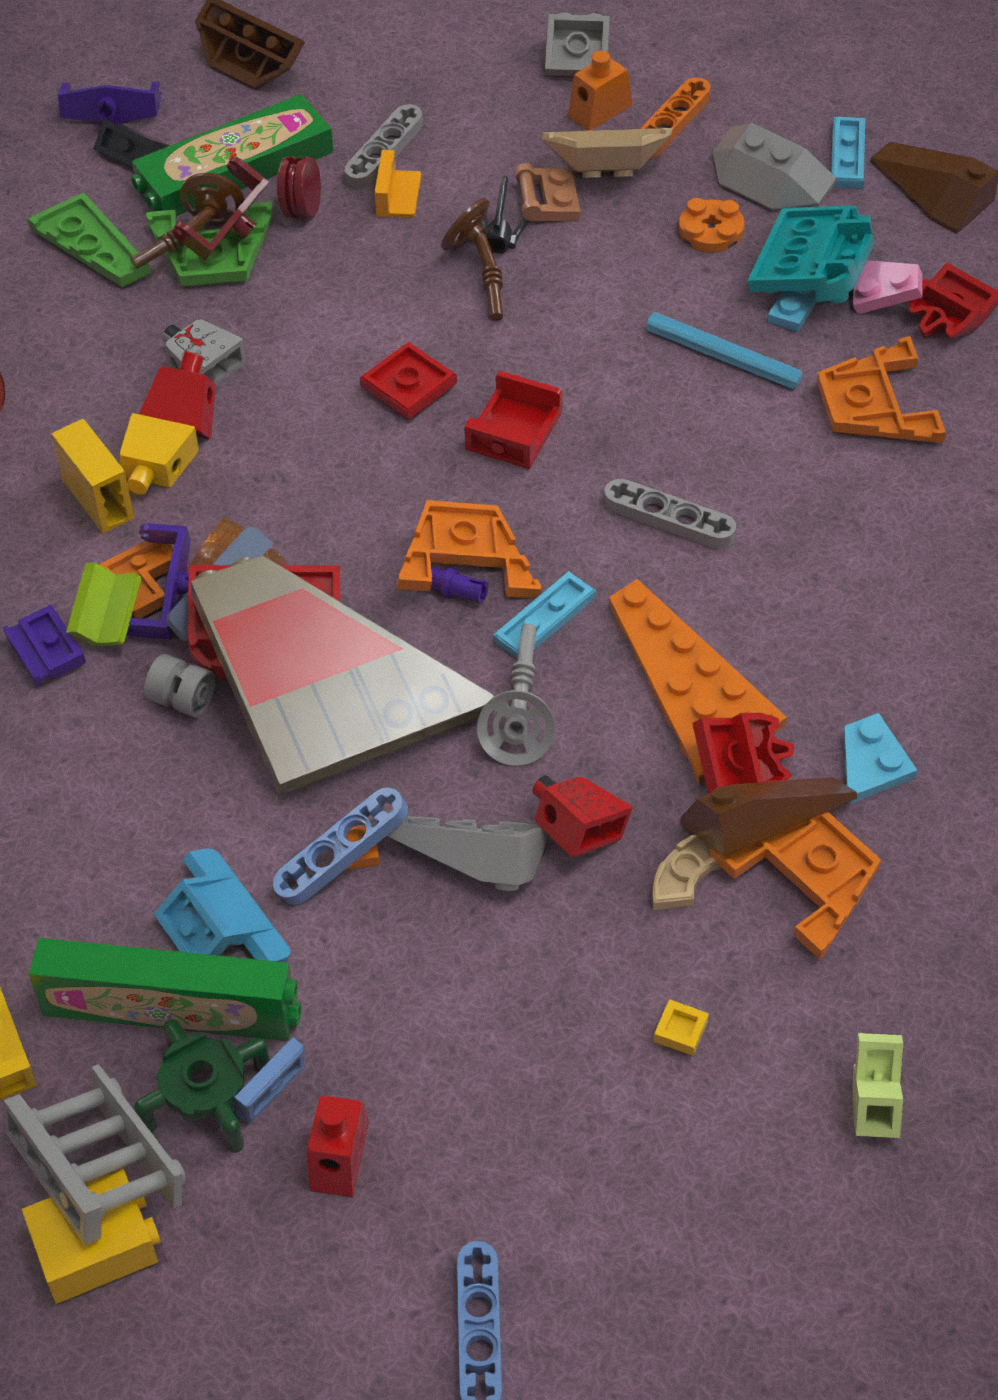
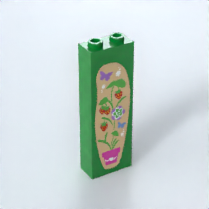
M299 94L133 160L134 175H131V181L135 191L138 194H144L147 205L152 212L175 210L176 216L187 212L180 200V190L184 181L190 176L198 173H215L232 180L241 190L245 189L247 186L233 176L226 166L233 156L242 159L267 180L278 175L279 166L285 157L302 159L303 157H312L316 160L333 153L332 128L305 97ZM199 185V186H198L199 189H200V188H203V187H213V188L219 189V187L214 186V185ZM188 193V201L191 207L195 209V198Z
M38 938L28 974L42 1015L48 1017L163 1028L167 1020L175 1019L180 1023L184 1031L252 1038L262 1037L264 1039L289 1041L292 1026L298 1027L301 1019L302 1005L300 1001H296L298 981L292 980L290 966L287 962Z

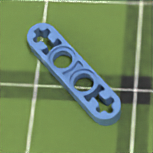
M389 787L381 788L374 792L278 870L273 879L275 892L282 900L291 905L302 904L403 823L408 814V805L401 794ZM386 803H389L394 808L389 814L382 808ZM372 815L378 824L373 826L367 818L368 816ZM357 825L366 826V833L362 839L356 842L347 840V835L351 828ZM328 850L334 851V859L330 865L322 868L316 867V859L320 853ZM307 866L314 874L311 878L304 870ZM292 879H295L299 885L295 890H292L288 884Z
M474 1241L462 1247L457 1259L460 1400H476L475 1397L468 1396L476 1394V1374H485L487 1394H494L488 1396L486 1400H502L498 1258L496 1251L491 1245L486 1242ZM474 1256H482L483 1263H486L482 1267L483 1284H474L473 1267L469 1265L473 1263ZM482 1297L487 1299L492 1305L490 1312L483 1317H473L466 1310V1305L473 1298ZM479 1340L486 1341L492 1346L493 1353L485 1361H474L467 1354L470 1344Z

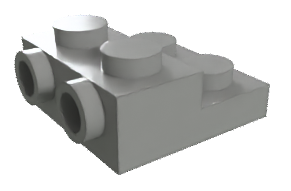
M565 12L548 14L545 75L574 76L578 71L592 63V54L594 52L602 50L609 53L610 16H602L596 13L589 15H571Z

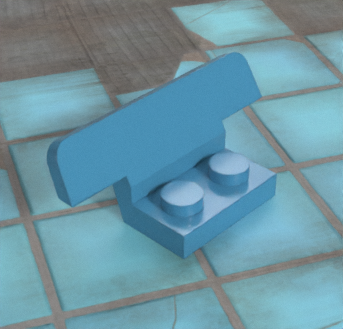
M208 848L189 851L182 860L195 878L183 879L154 912V916L179 951L220 956L229 944H244L254 959L287 962L290 955L289 946L217 851Z

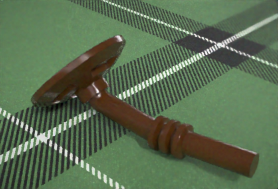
M215 173L192 175L184 181L180 190L181 203L187 212L193 216L186 224L196 232L207 223L226 224L245 200L243 192L232 180ZM199 185H214V186L219 187V189H216V188H213V187H203V188H200V189H199L198 186H199ZM188 193L195 198V207L197 209L191 207L188 201ZM229 195L235 201V210L227 209L228 203L225 198ZM168 231L167 235H161V240L131 256L130 261L138 269L166 252L173 253L174 249L178 250L180 245H185L174 236L172 231Z
M482 198L468 207L452 224L441 242V248L444 251H449L466 241L471 244L475 243L484 267L482 270L483 287L487 291L489 315L493 321L503 318L500 292L503 287L502 270L495 262L488 239L484 234L485 229L481 226L490 204L486 198Z

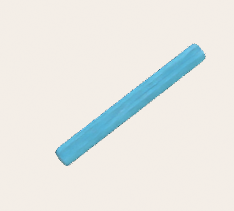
M656 312L652 313L647 320L646 329L649 332L790 389H796L801 382L802 372L797 368Z

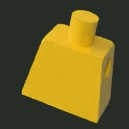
M132 413L120 451L121 466L125 471L126 478L129 479L127 482L129 490L135 494L144 495L151 484L171 487L199 451L195 426Z

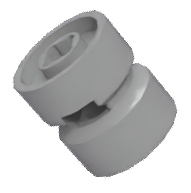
M161 654L153 662L147 674L144 686L145 697L165 707L173 705L176 711L197 718L203 714L213 698L216 676L213 671L195 664L187 666L184 660L168 654Z

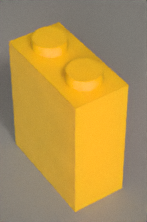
M81 419L51 433L63 482L101 532L104 534L134 519L125 471L87 422Z
M124 1168L87 1182L85 1185L91 1193L96 1192L100 1195L127 1184L129 1181ZM144 1196L106 1211L105 1217L101 1218V1239L87 1245L82 1243L51 1197L22 1209L46 1281L56 1304L158 1263L153 1245L161 1243L153 1218L150 1217L143 1220L140 1209L147 1206Z

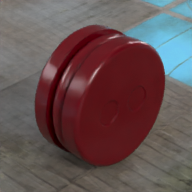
M285 157L279 166L277 196L281 212L287 218H312L318 211L321 198V178L318 165L312 157H303V159Z

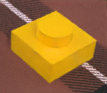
M669 999L654 1033V1042L694 1056L708 1023L709 1013Z

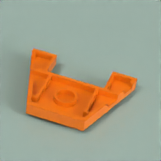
M910 336L899 339L898 345L888 349L885 346L876 348L871 356L861 360H857L854 357L817 372L816 383L833 432L943 443L945 441L946 431L938 410L901 414L887 375L888 371L917 368L918 356Z
M426 501L412 543L398 576L397 589L430 591L432 584L431 563H441L445 565L457 564L503 568L506 597L532 599L537 598L541 592L540 582L538 579H533L530 574V564L525 555H520L516 548V538L497 505Z
M828 811L726 856L712 847L710 849V857L716 859L718 865L733 879L739 877L762 859H768L819 907L818 910L796 925L794 929V936L819 960L828 951L877 874L881 864V859Z

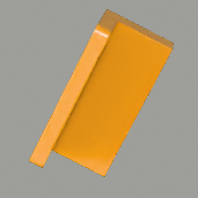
M382 150L375 187L376 217L414 218L421 183V172L396 170L395 150Z

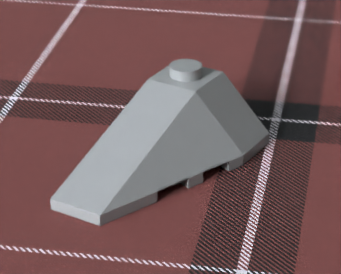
M407 816L401 825L387 835L479 881L495 883V889L505 891L518 890L519 885L534 879L549 837L537 824L499 821V825H484L482 828H477L476 820L462 819V821H447L445 826H440V819L414 816ZM372 820L373 826H376L378 824L377 821Z

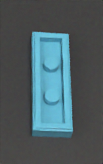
M834 117L831 173L837 178V183L834 187L863 189L865 118Z
M568 571L494 633L493 642L517 659L522 626L524 624H531L537 628L535 650L596 598V590Z

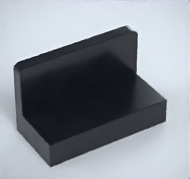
M103 119L93 149L133 166V160L171 145L125 125Z

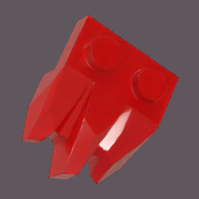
M946 262L931 281L926 278L923 280L922 297L909 301V312L924 316L919 324L920 333L924 339L943 329H946V336L949 339H954L983 324L998 306V291Z
M757 712L740 713L732 718H701L692 723L708 794L722 786L786 781L791 777L789 770L781 765L780 760L793 756L794 744L779 740L774 736V730L779 728V718Z

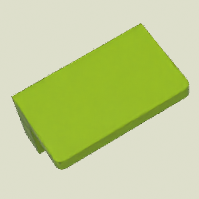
M96 562L85 563L66 633L91 646L122 645L126 638L141 576L136 573L115 574Z

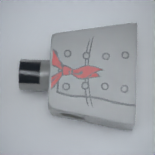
M202 319L194 321L183 330L176 325H170L163 332L162 339L165 342L164 347L168 367L179 369L184 352L199 354L204 357L200 374L208 376L215 385L246 363L243 339Z

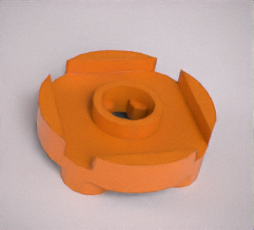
M693 198L688 201L687 208L680 215L679 235L683 241L684 238L689 241L691 247L696 250L713 253L727 250L729 245L736 241L739 243L743 238L744 216L739 211V204L733 200L721 201ZM708 224H716L715 228L708 227Z

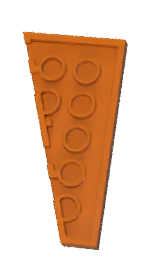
M638 579L609 596V607L624 637L628 639L635 653L634 657L639 667H642L648 679L647 682L669 726L672 727L680 743V749L684 757H687L694 771L693 774L698 785L705 781L693 730V722L701 718H732L740 713L761 712L779 718V728L774 730V733L786 726L787 717Z

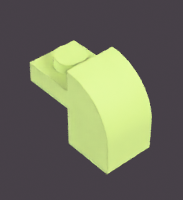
M858 1033L856 1064H854L853 1118L856 1136L900 1138L903 1095L900 1085L903 1053L902 1035Z

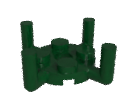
M167 1020L164 1023L163 1030L168 1049L162 1057L163 1062L157 1072L159 1089L138 1099L134 1104L135 1112L151 1133L157 1128L153 1111L164 1105H167L172 1111L181 1115L184 1120L189 1122H198L215 1116L223 1129L228 1150L233 1153L240 1152L244 1147V1140L240 1123L230 1107L236 1102L235 1096L245 1087L243 1063L253 1059L254 1068L259 1072L270 1061L267 1042L262 1037H255L235 1047L228 1040L221 1037L220 1040L207 1038L206 1034L187 1036L177 1020ZM198 1069H208L213 1072L211 1078L204 1083H194L189 1079L191 1074Z

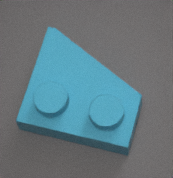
M879 713L844 727L843 738L847 786L857 792V799L848 802L849 804L916 778V767Z

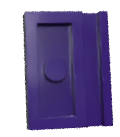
M52 604L18 620V625L11 628L8 625L3 627L5 637L37 687L42 685L41 681L48 677L54 679L86 663L83 652L72 635L66 633L67 628Z

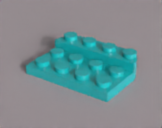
M857 206L782 208L747 280L750 292L770 294L777 291H795L804 293L815 290L817 302L830 301L831 303H842L846 301L849 297L848 292L857 285L874 245L870 216L858 214Z

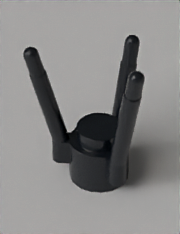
M507 176L502 177L495 219L488 224L486 215L481 224L485 229L484 234L488 239L492 253L502 254L508 251V248L514 249L517 239L529 222L523 217L512 233L509 223L502 219L508 184Z

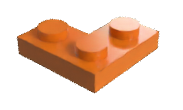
M144 541L99 564L115 574L136 573L141 576L132 612L133 618L140 619L163 607L165 593L154 578L169 571L174 550L171 544Z

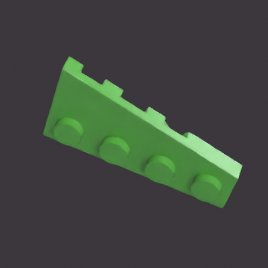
M84 192L27 219L29 229L121 287L151 274L148 263L138 269L132 265L130 257L138 253V251Z

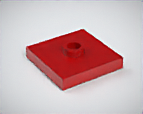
M410 342L404 344L359 377L362 388L408 420L457 384V374Z

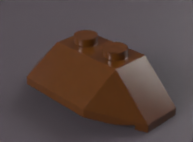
M206 0L195 20L208 65L255 89L263 87L289 71L305 44L302 39L222 0Z

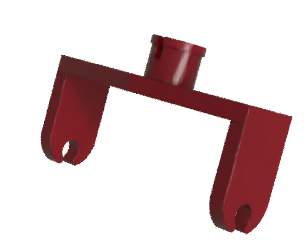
M233 156L226 166L229 172L252 190V192L213 240L209 243L183 222H177L172 229L174 236L204 261L208 259L231 230L238 234L241 239L245 240L257 224L244 214L263 192L269 181L238 157Z

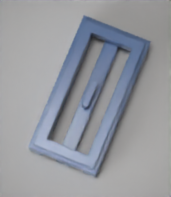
M292 1037L235 1096V1101L237 1102L235 1104L237 1109L236 1115L247 1124L251 1123L305 1067L304 1045Z

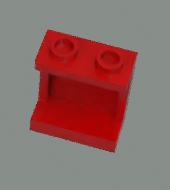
M498 371L495 376L496 389L478 419L470 417L464 426L465 450L530 469L562 414V389L518 375Z

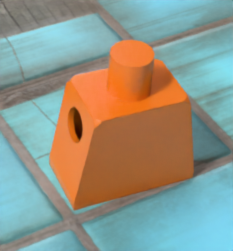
M602 50L594 52L592 54V63L578 71L573 77L568 117L587 131L595 129L632 106L627 69L611 59L608 52Z

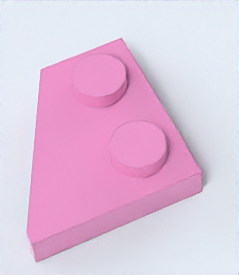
M867 260L853 291V307L856 313L863 314L921 298L922 272L919 265Z

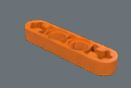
M690 78L686 80L640 128L659 129L657 127L659 125H669L672 128V135L650 159L657 157L709 102L711 85L707 80L703 78ZM682 107L687 109V111H675L673 109Z

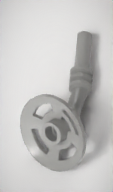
M524 624L521 629L517 662L513 664L510 681L513 690L502 692L491 698L482 708L477 722L478 738L486 753L496 761L512 766L527 765L540 759L549 750L555 735V721L550 708L541 698L528 692L533 687L535 666L532 664L537 631L536 626L531 624ZM512 700L511 707L508 706L506 701ZM527 702L533 704L529 710L526 709ZM494 710L497 712L493 721L494 734L489 736L487 722L491 712ZM504 716L506 717L505 727L500 731L499 721ZM544 717L545 733L539 743L536 740L540 729L539 718ZM533 720L534 728L530 735L527 732L528 721ZM504 741L515 745L524 743L527 752L509 753L499 747Z

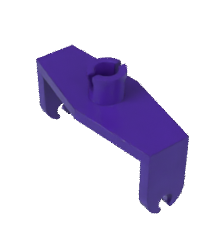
M152 82L149 91L111 85L70 91L71 84L62 83L58 93L60 118L102 123L103 119L120 123L156 117L161 103L160 82Z
M146 523L141 525L139 529L141 539L151 543L175 546L168 571L161 620L131 618L126 635L172 640L174 631L167 624V615L182 599L183 594L185 595L188 592L189 573L186 570L191 538L187 526Z

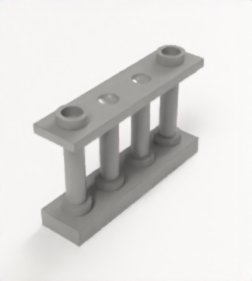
M99 1064L91 1067V1091L42 1110L30 1109L20 1094L4 1100L5 1133L84 1245L101 1239V1218L105 1217L106 1211L160 1190L173 1208L182 1205V1185L185 1184L186 1178L181 1164L178 1160L170 1158L124 1098L115 1078L110 1079ZM95 1107H98L106 1117V1120L57 1138L55 1135L50 1136L44 1128ZM116 1134L127 1145L125 1148L77 1166L75 1163L70 1164L64 1156L67 1153ZM138 1161L148 1173L144 1177L100 1195L96 1192L91 1193L84 1184Z

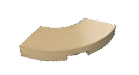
M692 835L678 843L676 849L660 863L653 883V910L693 906L694 891L699 881L711 871L722 869L718 865L717 860L710 857V845L696 835Z

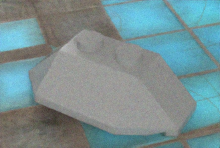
M754 123L730 127L713 151L719 185L773 212L781 211L782 208L820 206L837 183V178L806 148Z

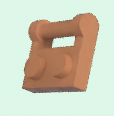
M521 163L515 168V177L517 182L520 183L524 202L521 206L524 219L528 221L579 220L581 211L572 169L533 168L529 163ZM533 184L540 185L544 205H540L536 200Z

